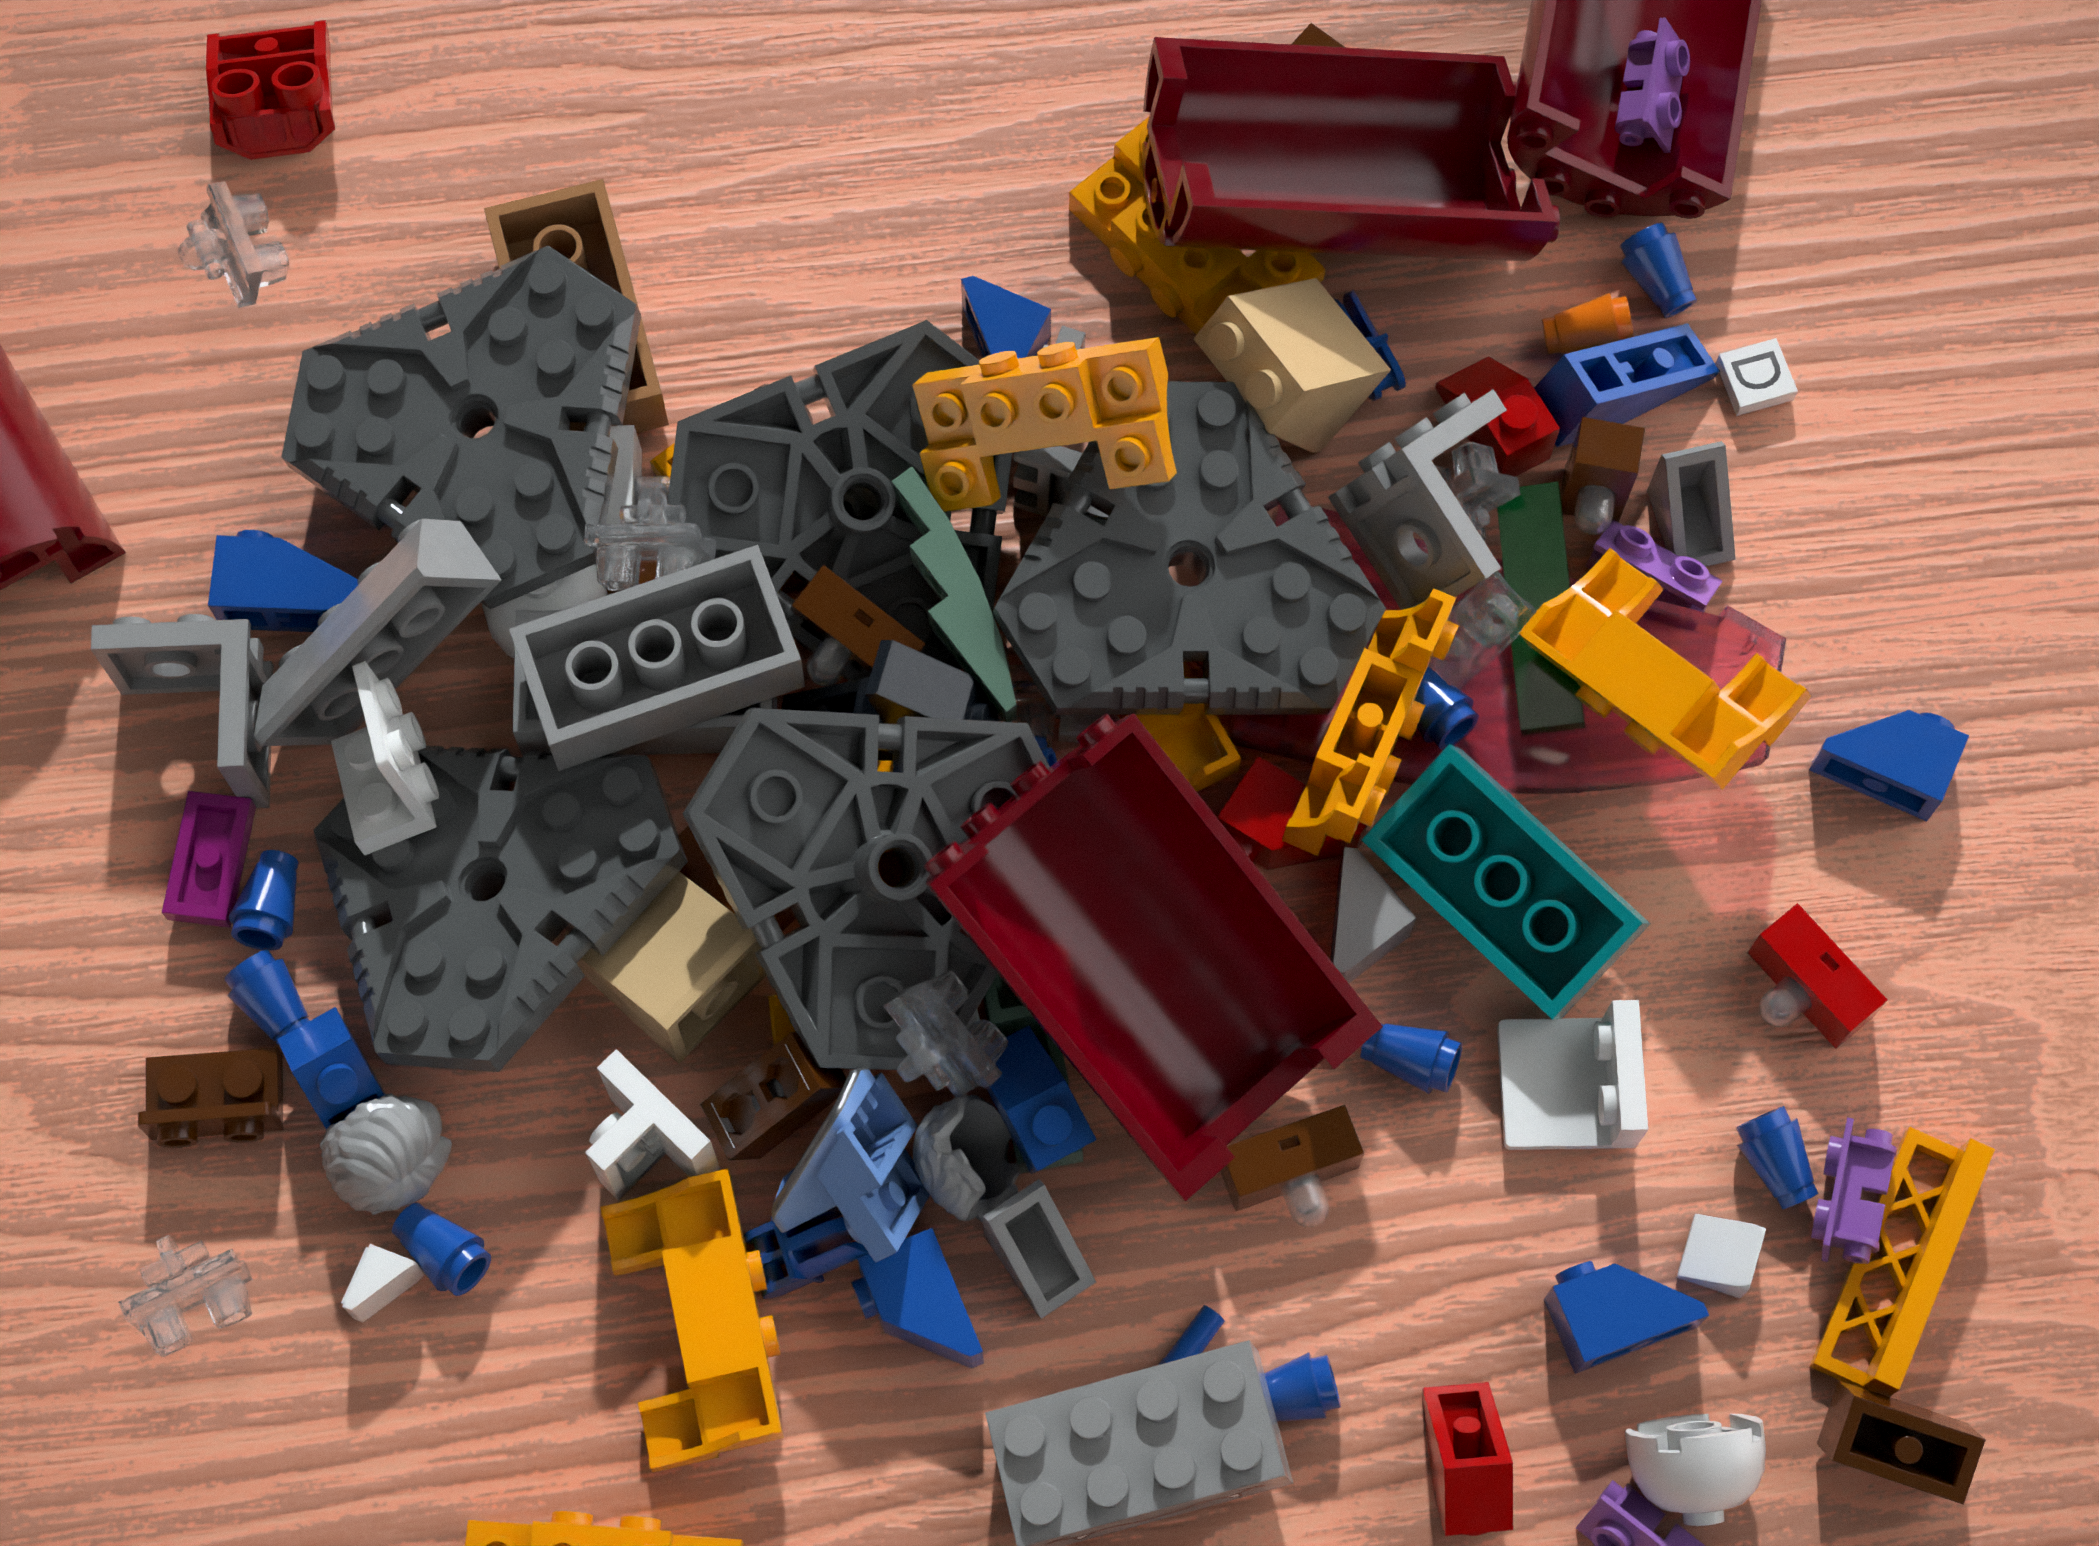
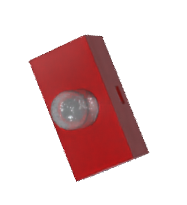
M1798 903L1764 930L1747 952L1776 984L1760 1000L1759 1012L1762 1019L1770 1026L1781 1028L1790 1025L1804 1014L1835 1049L1869 1022L1888 1001Z

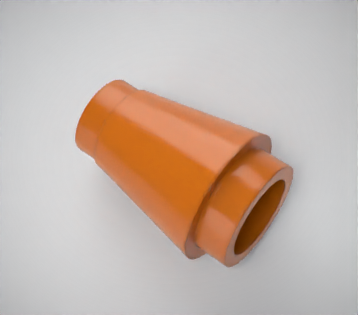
M1608 293L1554 314L1553 317L1542 319L1548 355L1555 353L1567 354L1634 337L1626 296L1611 299V295Z

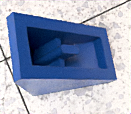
M973 275L961 279L962 308L982 358L1004 351H1015L1018 359L1038 356L1037 352L1048 343L1051 337V309Z

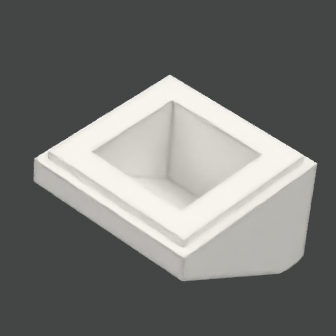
M1695 1214L1676 1278L1741 1298L1750 1288L1766 1228L1752 1223Z
M370 1244L369 1247L365 1248L342 1299V1307L353 1319L365 1322L416 1284L425 1273L415 1261Z

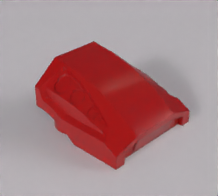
M326 20L314 21V25L228 36H220L219 33L207 35L206 77L209 96L210 128L216 145L250 160L311 152L335 130L331 94V48Z

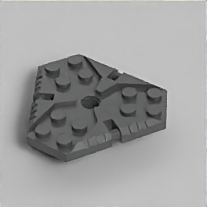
M550 246L543 247L501 265V268L494 272L492 270L480 275V278L475 280L471 278L460 283L459 287L454 289L450 287L437 293L438 301L420 309H417L413 303L400 309V312L394 315L390 313L381 317L380 321L373 324L371 322L364 324L357 331H348L302 352L281 456L289 468L380 531L385 524L392 528L391 535L397 543L399 534L408 525L417 520L461 521L501 578L497 586L481 601L489 609H493L599 563L618 455V447L614 439L609 437L611 425H623L641 313L636 303ZM449 324L451 332L431 340L428 332ZM570 422L586 423L585 431H570ZM493 426L488 434L480 438H474L480 430ZM413 490L418 494L407 507L401 505Z
M925 320L817 364L813 368L815 375L794 383L790 375L678 421L663 541L695 565L759 545L793 639L848 681L870 678L871 673L790 611L795 600L783 592L781 588L792 573L808 585L820 568L825 565L923 641L925 645L921 649V653L956 669H962L929 627L928 610L941 602V600L911 562L910 545L920 539L922 534L896 502L892 480L910 467H913L929 490L919 455L929 444L912 385L927 372L979 365L980 360L928 320ZM824 398L831 417L812 425L805 406ZM1012 453L993 455L1001 498L990 506L961 509L972 512L970 531L955 530L981 581L992 613L1002 536H996L994 532L997 514H1003L1006 509ZM865 487L871 490L878 501L876 515L867 520H857L851 517L843 504L844 495L849 489ZM946 511V512H944L945 515H946V516L948 517V519L950 520V519H951V511Z
M1168 381L1167 418L1170 443L1177 473L1169 482L1109 489L1097 441L1089 442L1066 481L1063 491L1067 492L1065 499L1061 505L1053 504L992 613L993 617L1054 715H1130L1133 713L1135 715H1179L1183 709V704H1204L1205 715H1328L1354 670L1386 607L1358 564H1355L1351 558V553L1346 545L1342 544L1339 534L1328 522V517L1320 505L1315 507L1310 505L1302 492L1306 483L1299 472L1295 471L1290 458L1281 449V444L1275 435L1269 434L1266 431L1265 425L1254 407L1247 399L1245 402L1235 383ZM1280 505L1289 520L1276 527L1267 511ZM1090 506L1109 516L1104 526L1085 516ZM1176 565L1186 566L1194 571L1200 584L1191 587L1180 585L1174 581L1168 568ZM1183 662H1202L1203 678H1184Z
M751 708L742 717L683 812L686 822L708 864L713 869V874L719 885H721L729 905L732 906L741 928H751L761 949L756 951L755 955L762 968H764L772 988L775 989L783 1009L786 1010L795 1032L818 1068L940 1071L998 973L972 940L959 932L961 929L959 924L926 885V880L930 874L924 868V865L950 843L956 841L959 844L967 837L960 826L975 812L990 802L998 809L1012 798L1016 793L1010 784L1025 770L1038 761H1042L1047 769L1050 768L1028 723L905 716L898 718L896 724L879 723V715ZM878 750H893V772L877 771ZM888 849L894 851L899 856L903 867L901 879L894 887L884 883L878 872L880 857ZM790 906L800 927L784 935L774 915Z
M426 746V748L419 750L418 754L420 762L426 763L430 769L439 793V798L431 801L437 825L436 828L364 855L354 842L344 798L314 829L315 838L324 870L328 876L327 880L333 894L332 898L335 908L338 912L337 916L340 927L348 938L352 940L347 948V952L353 965L354 977L358 983V991L363 1001V1009L375 1052L385 1064L499 1072L585 977L577 963L588 950L592 948L604 956L688 862L656 770L647 755L607 754L558 771L552 753L550 754L546 751L531 750L524 754L523 757H512L508 749L485 751L484 748L465 750L463 747L444 749L443 746ZM510 782H516L513 791H508ZM564 929L569 931V934L558 946L552 943Z

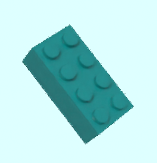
M1450 744L1361 839L1552 1020L1562 1019L1651 924L1461 748Z

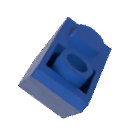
M336 1007L277 1039L291 1072L326 1130L330 1125L344 1121L351 1112L355 1111L360 1103L379 1099L385 1095L369 1063Z

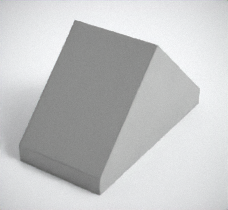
M1720 441L1662 454L1648 486L1647 493L1665 548L1678 556L1696 559L1705 567L1736 560L1726 445Z
M1344 847L1338 872L1330 960L1346 981L1350 983L1410 937L1416 917L1357 848Z
M1040 1179L983 1215L984 1237L1041 1319L1096 1283L1046 1186Z

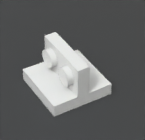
M617 1049L597 1067L611 1101L624 1115L621 1116L618 1112H615L607 1117L592 1133L589 1141L593 1145L585 1153L600 1183L617 1200L624 1196L665 1154L689 1177L721 1170L711 1140Z

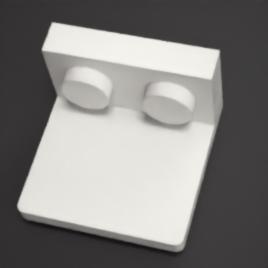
M366 661L353 665L352 668L367 727L331 741L354 842L362 853L367 855L436 828L437 825L431 801L438 799L439 793L430 769L426 763L420 762L418 751L426 748V742L417 718L412 712L403 715L399 697L391 681L388 678L379 681Z
M1612 1000L1603 1018H1564L1554 1020L1504 1019L1499 1022L1497 1026L1503 1139L1506 1149L1636 1148L1648 1131L1639 1000Z

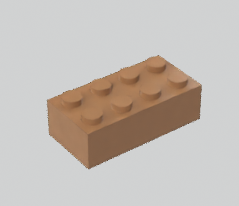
M604 179L484 208L499 269L501 265L543 247L550 246L636 303L638 307ZM642 318L640 320L623 425H634L636 433L669 425L662 391ZM570 422L569 430L584 431L586 423Z

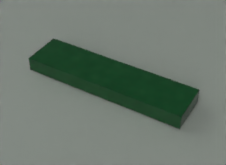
M1558 482L1495 490L1521 734L1524 736L1586 728L1584 705L1575 696L1576 692L1581 688L1579 684L1528 646L1518 634L1543 603L1557 597L1571 587Z

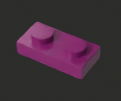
M188 791L162 908V914L167 920L231 928L232 923L229 920V914L237 901L256 811V805L251 798Z

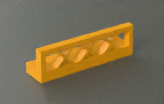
M1912 1127L1905 1131L1893 1161L1887 1195L1879 1194L1876 1203L1885 1204L1879 1236V1249L1883 1258L1868 1264L1851 1263L1809 1367L1837 1380L1888 1397L1900 1390L1994 1154V1148L1972 1138L1966 1141L1960 1148H1956ZM1915 1149L1949 1164L1940 1187L1918 1194L1907 1169ZM1901 1185L1907 1199L1893 1203ZM1935 1199L1928 1216L1923 1203ZM1911 1207L1922 1232L1916 1246L1895 1253L1885 1232L1884 1224L1888 1215ZM1912 1257L1907 1272L1904 1275L1899 1261ZM1887 1266L1898 1294L1893 1305L1870 1312L1860 1289L1861 1281L1864 1274ZM1853 1303L1859 1317L1846 1321ZM1888 1316L1880 1335L1875 1321ZM1860 1326L1864 1327L1874 1350L1866 1373L1831 1357L1840 1333Z

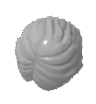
M390 1093L383 1095L379 1099L360 1103L355 1111L351 1112L344 1121H339L327 1128L325 1136L320 1143L322 1166L326 1170V1177L332 1184V1189L337 1192L342 1201L345 1203L349 1202V1205L355 1211H370L372 1215L384 1211L398 1210L405 1205H411L427 1195L436 1177L443 1171L451 1152L452 1142L450 1139L440 1136L442 1121L439 1111L432 1103L408 1096L397 1097Z
M966 1094L944 1102L941 1106L934 1105L916 1130L913 1144V1162L915 1163L916 1173L934 1202L960 1221H970L977 1218L983 1222V1215L1017 1194L1018 1188L1014 1183L1020 1174V1167L1017 1162L1009 1163L1007 1153L1009 1141L1012 1137L998 1110L991 1103L986 1102L977 1095L968 1096Z

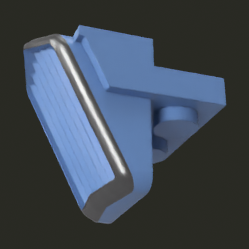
M857 1068L850 1071L835 1105L797 1166L783 1177L771 1212L773 1222L779 1231L784 1233L837 1206L843 1215L847 1231L856 1242L864 1245L875 1263L899 1250L930 1196L916 1173L913 1159L905 1149L918 1125L882 1072L873 1076L870 1070L866 1068Z

